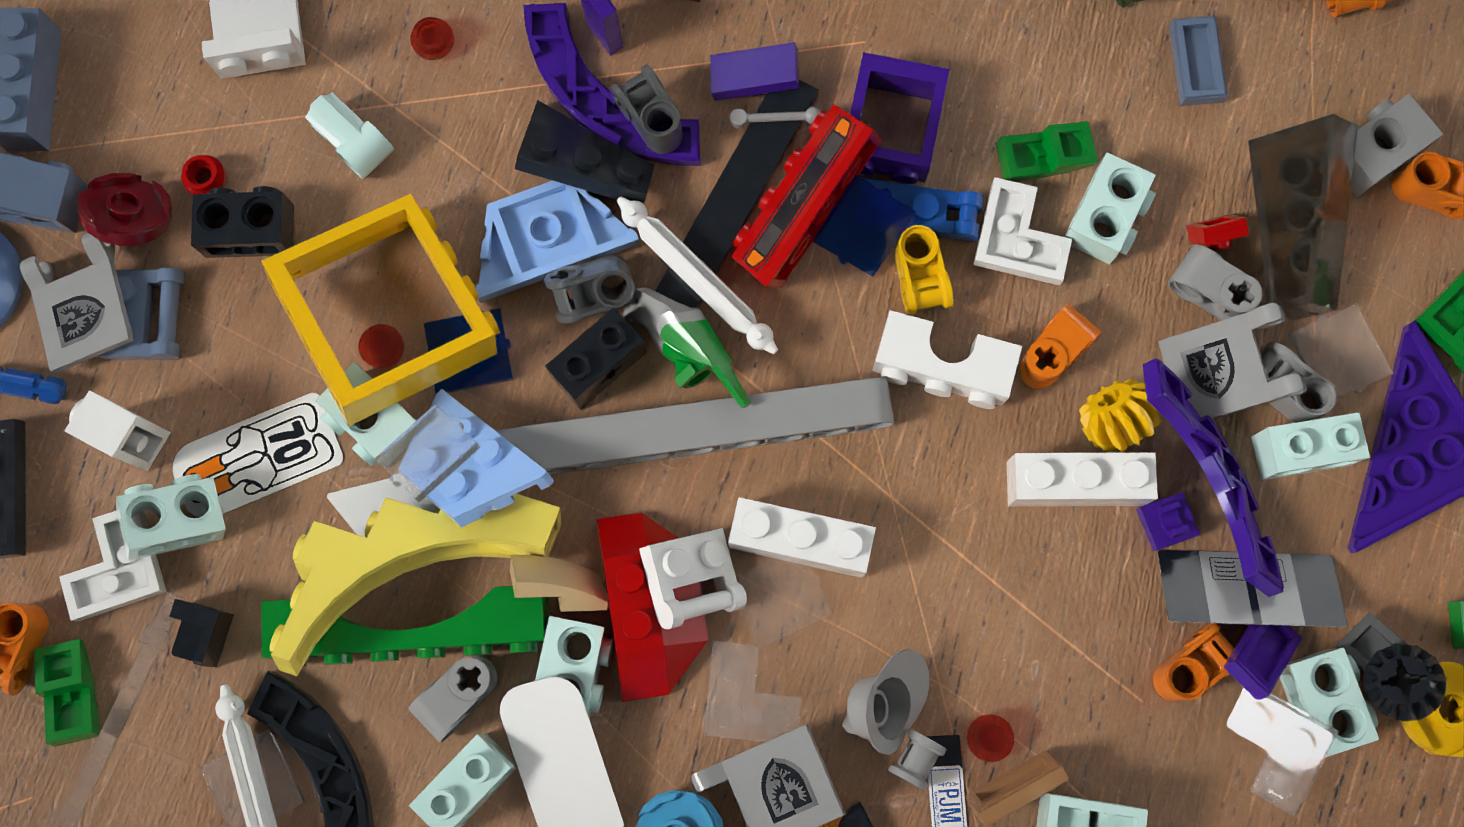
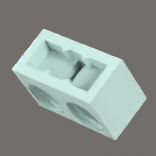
M1106 152L1064 236L1072 239L1071 247L1109 265L1119 252L1126 255L1138 233L1137 230L1131 228L1137 214L1142 217L1146 215L1156 195L1155 192L1149 190L1156 175ZM1121 185L1125 187L1130 193V198L1123 199L1118 197L1113 192L1112 186ZM1094 223H1104L1109 226L1113 237L1100 236L1094 229Z
M1360 413L1267 427L1251 436L1261 481L1349 467L1370 458Z
M198 474L186 475L172 481L173 485L154 489L152 484H142L126 489L124 491L125 495L116 496V509L128 560L223 540L226 528L214 478L201 479V476ZM195 500L201 502L207 512L199 518H190L182 513L180 507L187 501ZM149 510L154 512L160 521L154 527L145 529L136 526L132 521V517L139 511Z
M549 616L535 681L548 677H560L576 681L580 686L581 696L590 718L591 712L598 714L600 710L604 686L598 685L597 682L601 666H609L614 639L607 638L609 629L605 627ZM576 634H586L591 642L589 654L581 660L572 659L567 651L569 640Z
M1344 647L1326 649L1288 662L1280 676V680L1309 756L1328 757L1379 740L1375 729L1378 726L1377 715L1372 705L1363 698L1358 685L1360 681L1358 666L1355 660L1346 654ZM1319 666L1324 667L1329 674V685L1324 691L1317 686L1314 678L1315 671ZM1338 711L1344 715L1347 722L1346 730L1341 736L1337 735L1332 727L1333 716Z
M487 733L477 734L411 802L409 807L429 827H462L518 768L517 764Z
M1046 793L1040 796L1036 827H1146L1148 810L1134 806Z

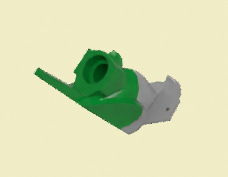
M648 287L635 288L633 298L628 304L623 306L624 318L629 324L636 322L647 328L658 350L674 364V379L679 387L685 389L704 383L715 373L741 408L748 407L751 402L729 365L733 362L702 311L678 303Z

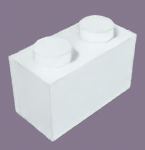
M90 390L85 398L79 400L72 408L69 416L70 422L65 429V432L107 455L145 471L149 470L171 433Z

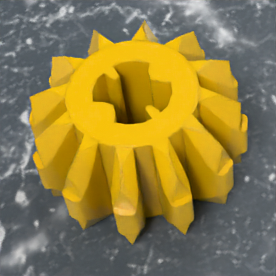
M1135 378L1128 379L1123 383L1120 380H1116L1108 387L1101 386V391L1097 394L1089 395L1087 397L1088 403L1079 409L1081 414L1080 421L1083 425L1082 430L1087 439L1092 441L1095 448H1101L1105 453L1112 452L1117 448L1124 452L1130 445H1140V440L1155 434L1154 428L1162 422L1159 411L1147 401L1145 383H1139Z

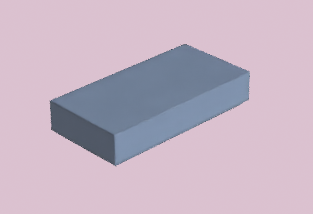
M1216 16L1172 19L1169 24L1180 106L1223 103L1227 98Z

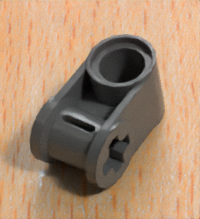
M648 64L641 67L640 74L622 85L613 84L609 87L617 106L625 118L631 121L648 148L658 154H668L680 146L683 140V130L679 111L667 95L656 73ZM660 122H667L672 125L664 132L652 130V127Z
M615 255L604 256L579 265L562 267L550 272L544 278L546 287L552 289L558 307L555 313L557 321L563 324L581 321L591 315L611 310L613 307H622L629 303L635 292L634 280L627 262ZM610 275H618L624 278L620 285L613 288L602 285L604 279ZM567 290L571 291L572 299L569 298Z

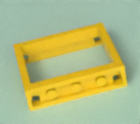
M408 194L261 261L269 283L348 426L497 354L495 335L499 334L500 331L493 315L489 310L484 312L480 310L475 301L479 299L472 280L468 275L463 277L459 275L455 268L458 261L451 245L447 240L439 241L434 233L437 230V225L430 210L426 206L419 208L412 194ZM411 227L472 331L353 388L293 280Z

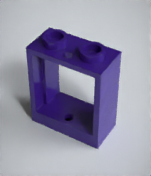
M863 52L850 115L861 120L867 88L931 100L920 155L878 147L859 175L870 176L874 173L889 175L894 181L902 184H915L917 181L926 182L931 166L950 69Z

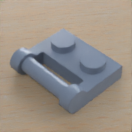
M167 267L159 268L158 270H116L134 341L98 355V357L103 360L179 359L180 344L176 343L180 287L185 285L186 272L181 269ZM154 287H161L157 341L149 343Z

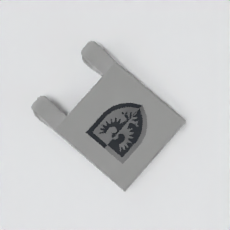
M88 233L84 234L81 239L83 247L93 264L53 281L54 271L50 263H39L38 258L32 256L21 261L19 264L21 274L32 293L49 369L53 373L60 372L134 341L114 264L115 245L102 242Z
M1269 303L1249 312L1158 341L1164 364L1191 391L1192 397L1187 400L1192 404L1200 417L1209 415L1211 419L1275 400L1303 394L1307 391L1305 379L1299 374L1293 373L1270 382L1268 381L1253 331L1279 325L1285 321L1283 308L1276 303Z
M808 724L702 769L691 776L695 789L700 792L729 780L747 827H818L846 815Z

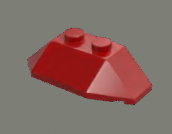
M643 513L596 519L622 702L669 695L708 642L705 615L684 620L683 624L669 630L662 628L656 617L639 549L678 539V537ZM700 582L673 589L675 599L679 602L702 596Z

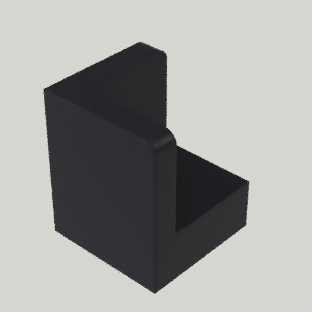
M175 599L169 617L181 620V624L171 651L172 655L193 661V664L217 668L234 614L193 602Z

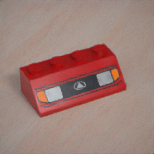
M834 104L828 112L823 109L816 116L808 131L812 134V137L803 150L798 147L793 151L783 167L787 174L778 188L772 185L766 191L758 204V208L762 210L753 225L746 223L734 239L733 245L737 249L731 257L767 287L783 288L883 140L872 128Z

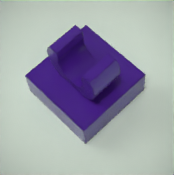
M1183 492L1136 509L1153 552L1200 535Z

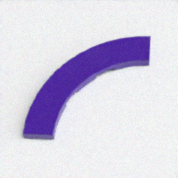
M566 3L523 5L528 41L538 70L558 103L576 122L642 159L678 166H701L699 119H681L683 140L675 151L668 154L653 152L647 147L631 121L625 118L614 101L610 90L592 75L585 66L571 35ZM660 122L655 124L652 130L664 132L672 125L667 122Z
M1155 358L1143 364L1147 401L1179 433L1206 474L1230 526L1238 551L1243 578L1268 597L1284 592L1280 567L1271 537L1266 536L1262 538L1253 512L1260 509L1226 440L1209 415L1200 417L1192 404L1187 400L1192 397L1191 391L1161 360Z

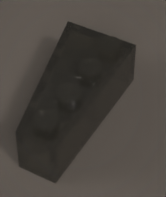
M1335 114L1248 140L1268 304L1276 303L1283 308L1285 318L1292 320L1338 311L1358 125Z

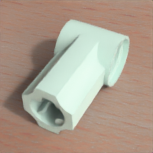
M333 92L328 95H320L310 105L309 112L305 116L311 126L336 148L335 152L361 179H365L395 150L392 144L369 121L364 123Z

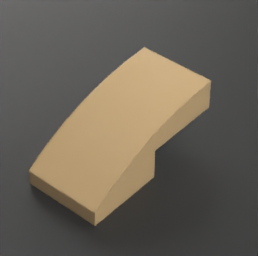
M511 555L510 573L515 598L558 597L561 612L607 610L608 601L601 575L561 559L534 555Z

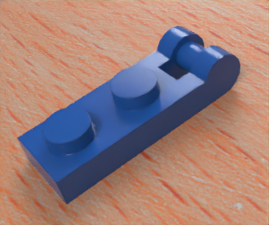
M862 178L855 225L904 232L913 225H923L935 232L938 238L974 242L979 238L980 225L976 223L977 213L983 209L984 196L973 191L953 192ZM947 209L960 211L959 221L946 220Z

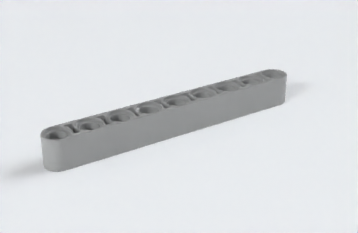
M869 378L747 395L751 404L745 408H741L732 397L497 430L496 432L545 469L549 475L878 430L890 427L895 422L887 378Z

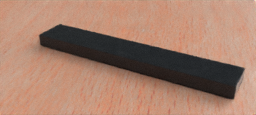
M799 80V88L767 93L756 113L804 112L812 107L818 96L819 89ZM804 120L751 122L683 241L716 275H718L732 250L734 239L747 223ZM668 267L655 290L690 308L698 309L703 301L670 267Z

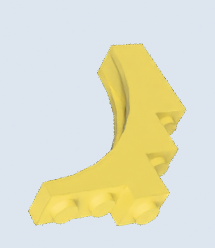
M516 493L513 495L515 503L500 510H491L485 513L482 518L460 527L437 506H435V513L385 497L379 512L373 511L365 527V537L313 521L308 534H302L294 547L293 561L301 579L305 582L301 581L297 584L291 597L290 607L292 611L285 625L280 624L272 636L270 651L272 652L271 656L280 671L298 676L316 643L340 615L370 591L403 573L440 561L468 557L511 558V555L549 557L561 527L560 507Z

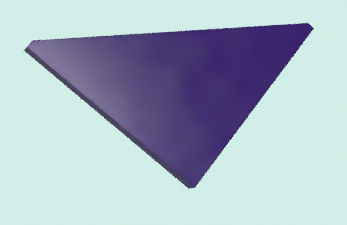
M1416 320L1403 327L1348 544V550L1351 554L1376 543L1464 496V398Z

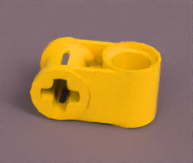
M913 225L907 228L901 234L894 251L900 279L901 296L906 314L914 316L917 310L940 305L945 309L953 307L951 282L944 267L939 240L935 232L923 225ZM909 242H919L925 246L927 256L920 259L913 258L907 253L905 245Z

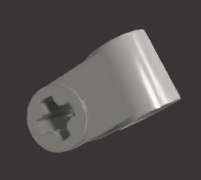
M1193 245L1168 281L1169 288L1176 295L1196 304L1217 317L1220 321L1255 309L1262 299V288L1253 276L1236 268L1215 251L1202 245ZM1233 293H1237L1241 296L1239 300V305H1236L1231 301L1234 295Z
M1269 342L1265 346V355L1262 357L1268 381L1270 382L1293 373L1302 375L1307 386L1306 392L1311 394L1317 403L1316 410L1309 409L1302 403L1299 394L1268 402L1272 407L1293 423L1319 419L1333 408L1336 402V391L1329 380L1323 378L1306 365L1286 346L1277 342ZM1274 367V372L1270 376H1268V373Z
M476 656L460 659L437 681L426 688L410 704L408 710L439 743H442L467 720L471 712L496 687L498 680L497 669L491 661L484 657ZM466 669H480L481 674L477 678L481 684L480 687L466 686L465 683L469 679V675L465 672Z

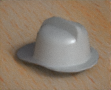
M903 649L896 652L886 662L879 674L857 681L851 688L848 696L847 715L842 723L844 730L858 735L860 738L870 740L872 746L879 753L890 755L897 751L927 700L930 684L929 670L925 659L917 651Z

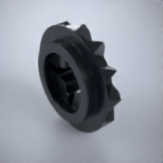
M1395 643L1392 646L1375 652L1374 656L1365 666L1363 687L1370 703L1383 715L1399 721H1416L1429 716L1440 706L1446 693V677L1436 657L1418 645L1412 646ZM1403 662V667L1407 669L1409 676L1427 678V680H1420L1419 683L1411 686L1410 702H1406L1405 695L1401 694L1399 687L1382 685V683H1388L1389 680L1397 678L1396 670L1399 669L1398 663Z

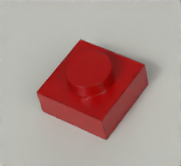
M1229 214L1186 225L1190 243L1206 246L1213 251L1234 246L1233 239L1249 235L1246 217Z

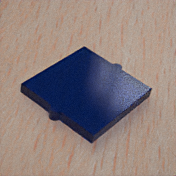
M855 175L813 238V242L838 256L841 264L848 262L873 277L917 212L894 198L888 188L881 190L860 176Z
M500 308L489 310L500 331L499 334L495 335L497 354L434 384L436 394L441 389L446 393L514 380L508 351L512 343L509 339H506ZM464 315L424 323L428 352L472 331Z

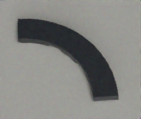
M267 671L247 714L277 733L302 759L310 773L309 777L317 795L320 811L323 813L324 827H374L371 799L366 779L356 753L344 732L331 715L312 696L288 679L273 671Z

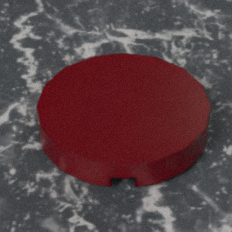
M111 173L97 177L88 183V189L83 193L80 192L77 198L79 222L87 233L102 242L118 246H135L154 241L167 231L172 220L171 199L162 185L153 180L152 184L142 181L141 175L133 173Z

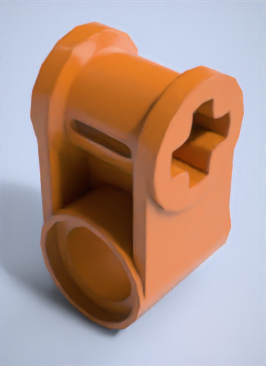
M1424 152L1394 173L1391 187L1398 199L1405 203L1437 211L1450 218L1464 220V162L1439 155L1436 152ZM1416 172L1421 174L1425 184L1417 178Z
M1067 303L1047 324L1041 335L1033 342L1019 365L1021 379L1027 386L1033 389L1049 388L1073 362H1077L1103 331L1071 304ZM1045 359L1050 365L1041 370L1037 367L1036 363Z
M25 603L0 604V686L4 693L12 696L17 695L27 684L33 670L34 649L40 648L48 631V615L38 605ZM20 614L23 626L20 633L16 634L13 624L16 616Z
M1220 623L1206 624L1189 637L1180 649L1156 668L1153 675V685L1157 694L1164 700L1170 702L1195 700L1218 681L1230 675L1224 668V665L1234 651V647L1220 632ZM1176 668L1182 669L1188 677V686L1184 692L1176 689L1172 682L1173 671Z

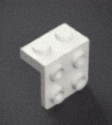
M210 0L214 40L202 41L203 58L220 79L306 65L297 0Z

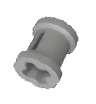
M910 729L907 734L910 739L897 764H891L888 771L926 792L929 786L926 779L937 758L944 756L947 749Z

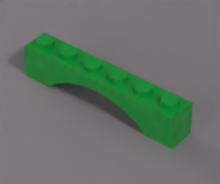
M497 586L476 604L452 618L430 626L407 630L368 628L340 616L316 643L308 658L324 657V665L352 664L353 655L370 654L371 662L399 661V652L417 651V659L445 658V649L463 648L464 656L492 655V646L510 645V653L538 652V643H544L549 620L548 597L515 598L513 586ZM291 600L261 602L262 658L273 660L270 642L276 628L280 624H286L292 611L290 607Z

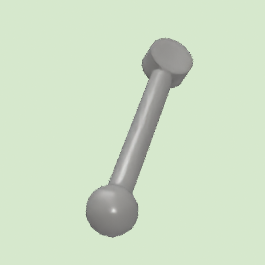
M810 107L804 112L747 114L743 109H735L730 114V122L735 128H743L747 123L806 120L809 124H812L821 111L817 107Z

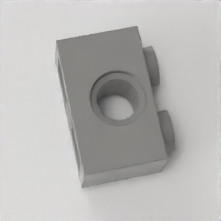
M1410 93L1395 104L1389 98L1366 115L1370 121L1359 128L1354 122L1332 139L1337 146L1324 158L1357 198L1425 151L1444 135ZM1374 137L1383 140L1387 149L1380 147L1375 142Z

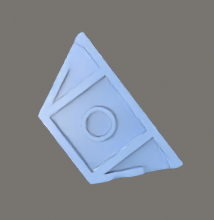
M553 180L487 204L484 223L486 227L485 238L482 241L480 253L482 262L479 284H476L478 300L482 303L539 282L556 269L579 265L640 244L637 233L633 229L627 228L611 213V210L599 199L591 196L586 190Z
M443 389L436 394L400 471L411 485L460 527L482 518L485 513L491 510H500L515 503L513 495L536 484L543 490L554 482L545 469Z

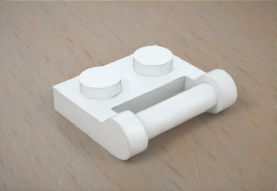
M723 528L639 549L656 617L662 628L669 630L681 626L684 620L723 609L727 612H733L745 607L747 602L746 592L743 586L737 582ZM714 579L717 592L680 602L675 599L674 588Z

